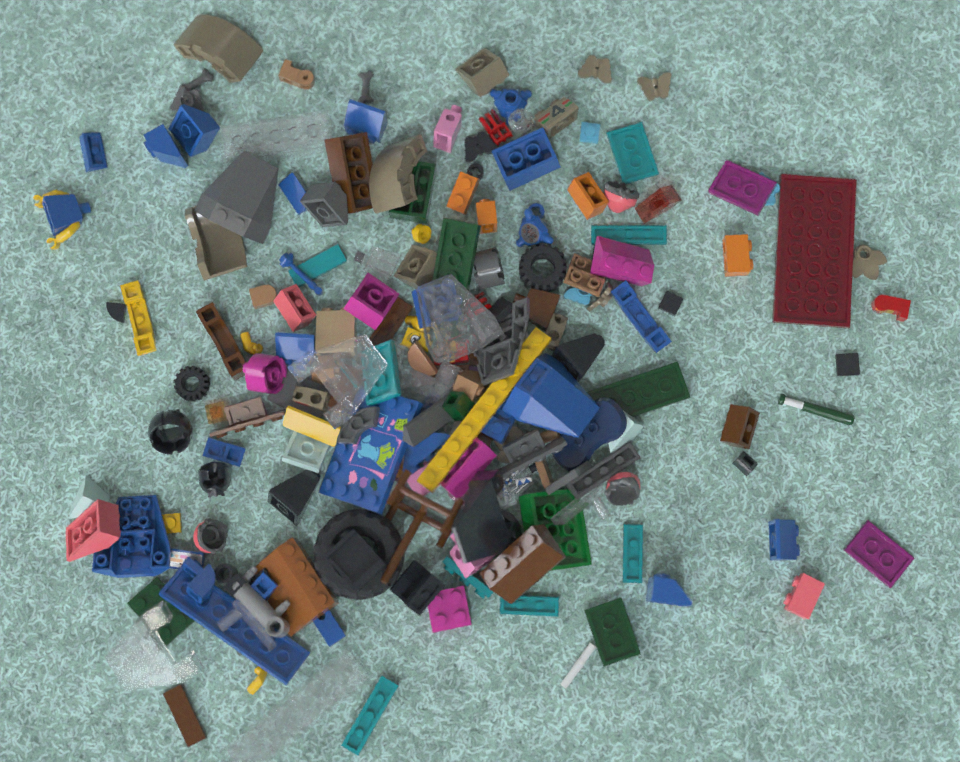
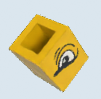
M408 327L401 346L410 349L411 345L418 341L423 350L428 352L432 342L429 341V335Z

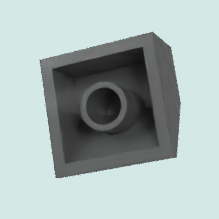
M336 182L311 185L300 202L321 227L348 224L347 195Z

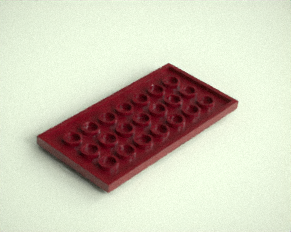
M791 174L780 175L772 323L850 328L857 179Z

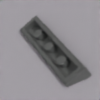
M448 395L403 426V441L415 447L452 420L451 416L442 408Z
M629 442L565 484V486L578 500L641 457L631 442Z

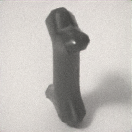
M203 68L200 77L188 84L182 83L180 87H185L188 91H192L204 82H213L214 76L209 74L207 69Z
M372 71L358 73V77L362 79V95L358 102L363 104L374 102L369 95L370 80L374 76Z

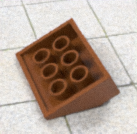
M290 538L255 566L258 569L255 575L266 568L273 581L278 585L267 600L270 606L276 610L285 600L290 602L287 610L281 615L289 623L290 629L288 634L290 637L339 604L333 592L320 579L313 561L297 538Z

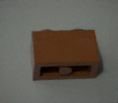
M730 404L720 441L732 447L750 449L760 412L747 406Z

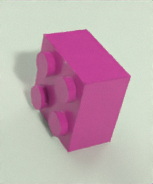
M367 273L343 309L376 330L399 296V293L370 273Z
M464 586L441 590L428 606L433 633L472 625Z

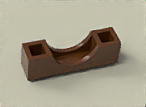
M211 302L198 309L196 313L216 345L231 377L236 381L245 376L243 365L247 361L217 306Z

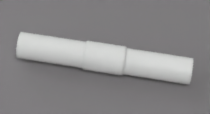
M591 643L588 644L560 685L566 689L568 688L596 646Z

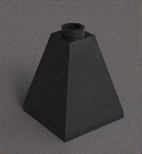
M593 333L560 344L551 356L560 361L579 383L605 346V340L601 335Z
M307 469L271 488L268 491L267 502L297 527L319 484L320 474Z

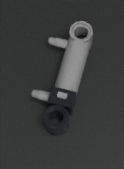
M219 564L214 570L215 579L225 584L223 588L251 613L265 628L267 634L278 638L286 636L290 626L288 621L282 618L281 615L287 610L290 602L285 600L274 610L251 587L249 580L258 570L255 566L242 575L232 565ZM228 569L229 576L225 579L223 574ZM277 622H279L281 624V629L278 632H275L274 626Z

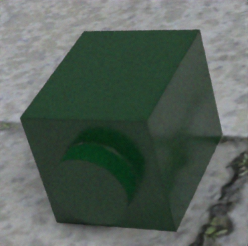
M450 391L442 408L454 421H463L475 404L464 392Z

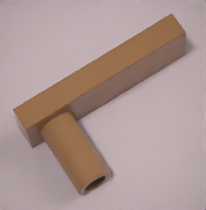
M552 430L539 433L544 444L561 437L559 432ZM545 458L540 462L535 461L544 489L554 482Z

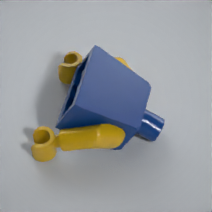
M57 189L43 194L42 197L40 195L33 197L36 201L40 200L39 203L34 205L38 208H44L52 235L56 236V238L47 239L49 244L53 241L55 242L54 246L50 248L53 250L58 249L60 243L66 241L80 228L83 214L91 213L88 202L78 204L75 195Z

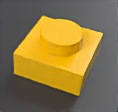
M181 513L162 514L167 534L182 533Z

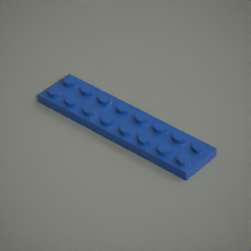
M182 564L159 592V596L287 686L308 658L310 652L288 636L278 638L267 634L265 628L240 602L215 585L211 595L200 605L186 593L187 585L194 578L183 570Z

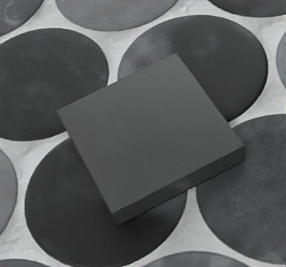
M584 462L547 486L545 490L548 495L593 467L591 462Z

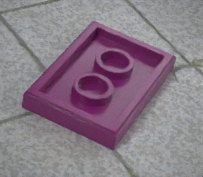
M726 159L708 189V193L759 216L775 189L777 182Z
M869 520L866 521L843 550L889 588H892L915 559Z

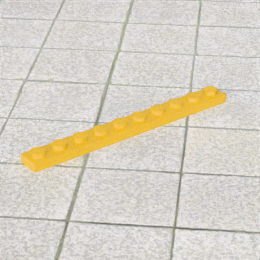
M535 327L523 343L514 375L492 382L416 481L431 493L437 489L503 404L534 360L541 355L551 342V337Z

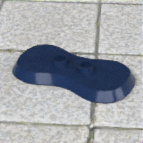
M606 397L595 400L600 409L579 438L560 433L567 442V445L564 446L563 450L558 453H552V455L562 468L572 471L584 462L589 461L593 453L600 446L615 441L622 436L627 427V419L622 408L614 400Z

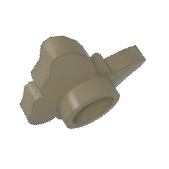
M590 55L578 71V76L583 79L590 77L594 79L599 78L603 83H611L609 59L603 58L601 60L597 59L594 55Z
M667 72L658 79L653 78L652 80L646 77H639L637 83L648 101H653L659 97L666 99L670 90L672 74Z
M608 281L600 296L586 308L589 312L598 305L604 307L612 298L610 294L612 286Z

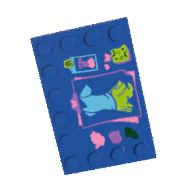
M362 385L358 387L346 419L347 421L357 411L370 407L366 405L365 389ZM401 396L373 405L380 408L377 427L364 431L356 445L337 443L318 493L379 514L383 513L408 443L403 441V426L418 416L423 406V403Z

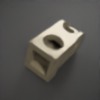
M556 312L553 313L545 332L546 335L551 337V342L547 345V349L555 351L557 346H559L568 317Z
M296 386L291 401L327 412V405L331 395L316 389Z

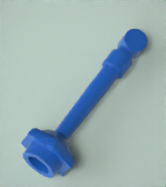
M285 253L281 256L279 261L282 268L290 266L308 284V287L314 290L317 296L323 294V290L293 263L294 256L292 253Z

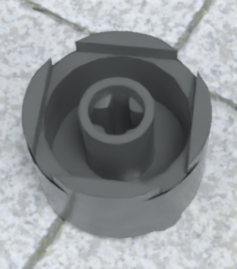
M496 247L476 252L474 268L477 272L474 273V277L479 288L487 289L505 284L501 260L497 257L499 253Z

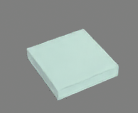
M294 431L283 454L282 461L319 473L330 445Z

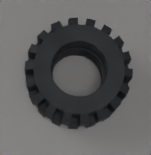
M539 243V246L534 244L531 246V249L527 248L525 250V254H522L519 262V275L521 282H524L526 288L550 292L551 290H557L558 286L562 285L566 276L567 261L566 258L564 259L563 252L558 251V247L555 246L553 248L551 247L552 244L549 243L547 245ZM540 259L548 260L553 264L554 272L545 278L538 277L532 272V264Z

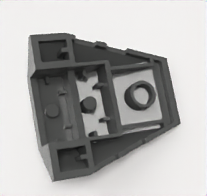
M243 151L202 193L194 211L245 238L263 244L272 225L278 167Z
M528 297L512 303V313L507 315L501 322L492 320L485 315L470 320L469 338L475 348L473 353L478 359L479 364L477 368L483 385L514 375L528 329L530 299Z

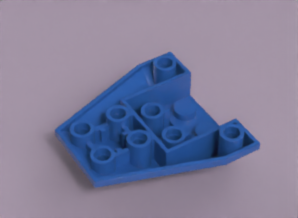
M544 353L534 360L515 385L502 411L520 422L579 438L600 407L560 361Z
M157 496L118 497L116 505H118L120 515V538L109 548L94 553L92 572L116 578L157 576L170 569L171 546Z

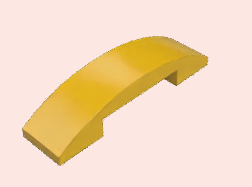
M139 280L120 285L134 333L133 339L137 355L141 356L157 351L151 318Z

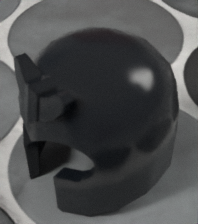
M206 463L198 470L199 485L204 492L208 493V498L225 495L224 491L228 489L231 482L229 468L225 463Z

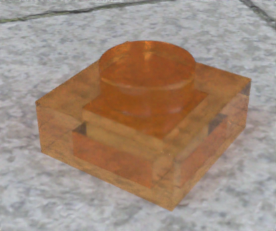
M224 401L205 405L209 425L228 421L224 411Z

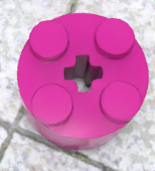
M254 354L243 365L246 387L254 392L277 394L284 386L282 383L283 377L286 378L287 375L285 361L275 355Z

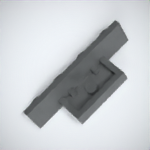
M537 429L502 446L510 463L498 469L500 476L503 480L508 479L512 473L527 469L531 463L535 461L540 462L547 455L560 452L567 445V442L561 436L545 445Z

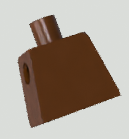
M530 289L527 295L530 299L529 322L546 331L560 300V295ZM516 293L513 303L526 298V296Z

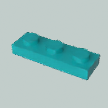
M448 556L442 561L445 564L443 568L452 575L455 572L461 576L459 581L467 587L470 584L476 588L474 592L484 599L485 596L490 598L493 594V591L471 575L465 578L457 564Z

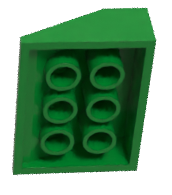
M568 489L556 490L550 495L547 492H538L519 496L524 532L533 525H545L566 556L550 571L592 565L581 498L576 500Z

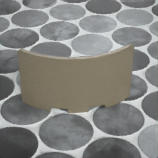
M197 15L173 44L184 59H194L200 62L206 60L212 63L211 67L218 71L229 83L241 81L263 53L261 46L243 30L226 20L211 15Z
M421 134L392 143L382 149L372 165L369 181L370 199L376 214L405 206L417 200L412 170L417 165L421 156L428 152Z
M196 206L185 209V219L192 239H197V248H195L197 265L204 281L247 267L246 252L241 235L194 211Z

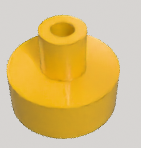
M424 224L415 226L412 229L414 241L421 244L427 243L431 237V228Z

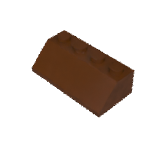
M367 132L325 139L332 182L339 184L347 195L348 214L373 209L369 191L373 162Z
M533 525L483 569L480 575L491 591L510 604H513L566 556L545 525Z

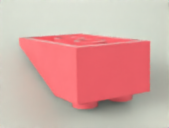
M97 499L66 527V561L71 562L109 548L120 538L118 505Z

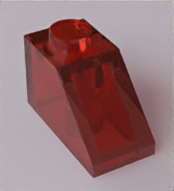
M668 185L655 191L635 207V210L643 223L646 224L667 212L682 200L673 185Z

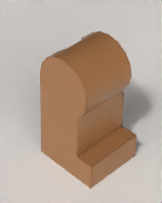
M284 60L278 75L280 81L305 90L311 89L314 86L315 80L311 71L294 68L292 61Z

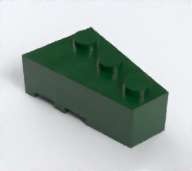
M422 161L417 162V165L412 170L417 200L405 206L389 210L390 218L427 224L437 171L436 164Z

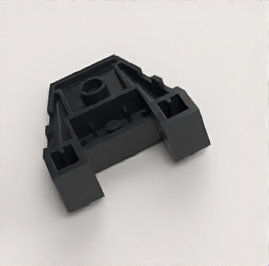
M499 470L477 472L469 482V493L463 497L465 504L463 509L458 510L452 526L463 563H470L501 553L521 536L516 522L504 521L497 495L504 488V481L500 476Z

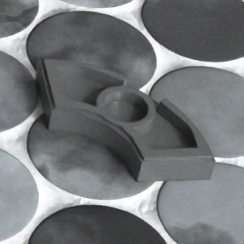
M373 406L357 411L354 416L343 424L336 442L356 445L364 431L377 427L380 408Z

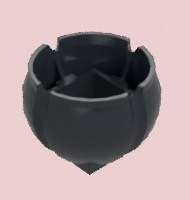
M179 409L157 413L148 426V437L152 447L163 454L172 455L174 451L181 453L188 447L193 436V428L189 418L181 413ZM171 424L178 427L164 429L163 425Z

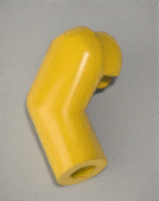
M408 315L405 318V323L412 325L414 330L424 334L428 333L429 327L419 328L417 316Z
M249 332L240 334L245 352L252 355L262 353L263 346L260 343L252 342Z
M259 666L254 669V673L258 676L247 687V691L250 694L257 692L264 684L268 674Z

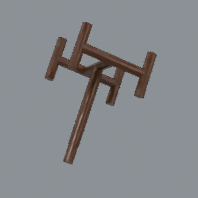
M404 469L386 501L391 506L385 517L392 521L395 513L400 509L413 516L414 519L380 579L385 584L389 582L422 522L442 532L436 546L443 549L452 532V526L458 510L461 509L464 503L462 498L457 497L450 510L406 487L405 484L411 475V472L407 469ZM408 496L421 503L419 511L403 503L404 497ZM428 508L447 517L444 523L427 515Z

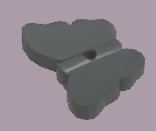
M180 87L170 106L172 111H178L180 106L185 104L205 112L203 102L201 101L202 96L198 89L188 91L185 87Z

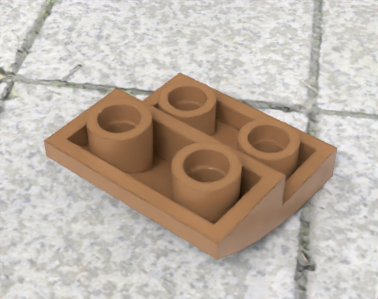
M574 253L563 283L599 297L606 277L590 273L592 260Z

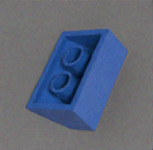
M543 127L492 151L509 191L561 168Z
M658 573L648 579L647 602L683 607L692 606V601L675 579H669L670 575Z

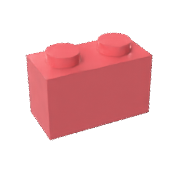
M297 284L282 289L273 301L293 332L307 327L316 316Z
M801 573L799 576L796 575L791 584L794 588L791 594L787 593L783 604H785L784 609L803 619L809 620L825 583L804 573Z

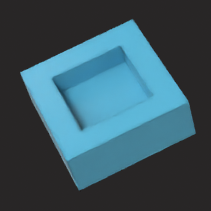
M582 122L579 142L598 144L600 124Z

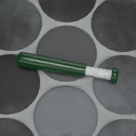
M780 394L779 405H790L801 409V411L846 425H852L855 419L853 414L806 401H798L786 397L785 394Z

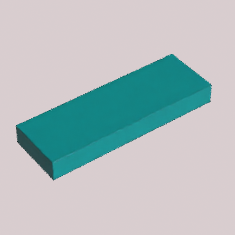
M337 244L297 267L311 280H314L346 263L347 260ZM293 269L288 270L292 280L298 287L306 284Z
M623 524L622 583H642L643 524Z
M522 595L513 604L500 597V614L558 617L559 597Z

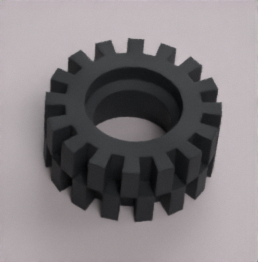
M186 366V369H180V373H177L175 375L177 378L174 379L176 393L183 399L192 402L201 400L203 396L205 397L207 391L210 390L209 385H211L210 378L206 372L196 366ZM190 377H196L199 380V387L194 391H189L185 387V382Z

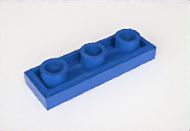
M328 610L324 613V620H320L319 617L313 622L328 646L331 647L347 635L332 612Z

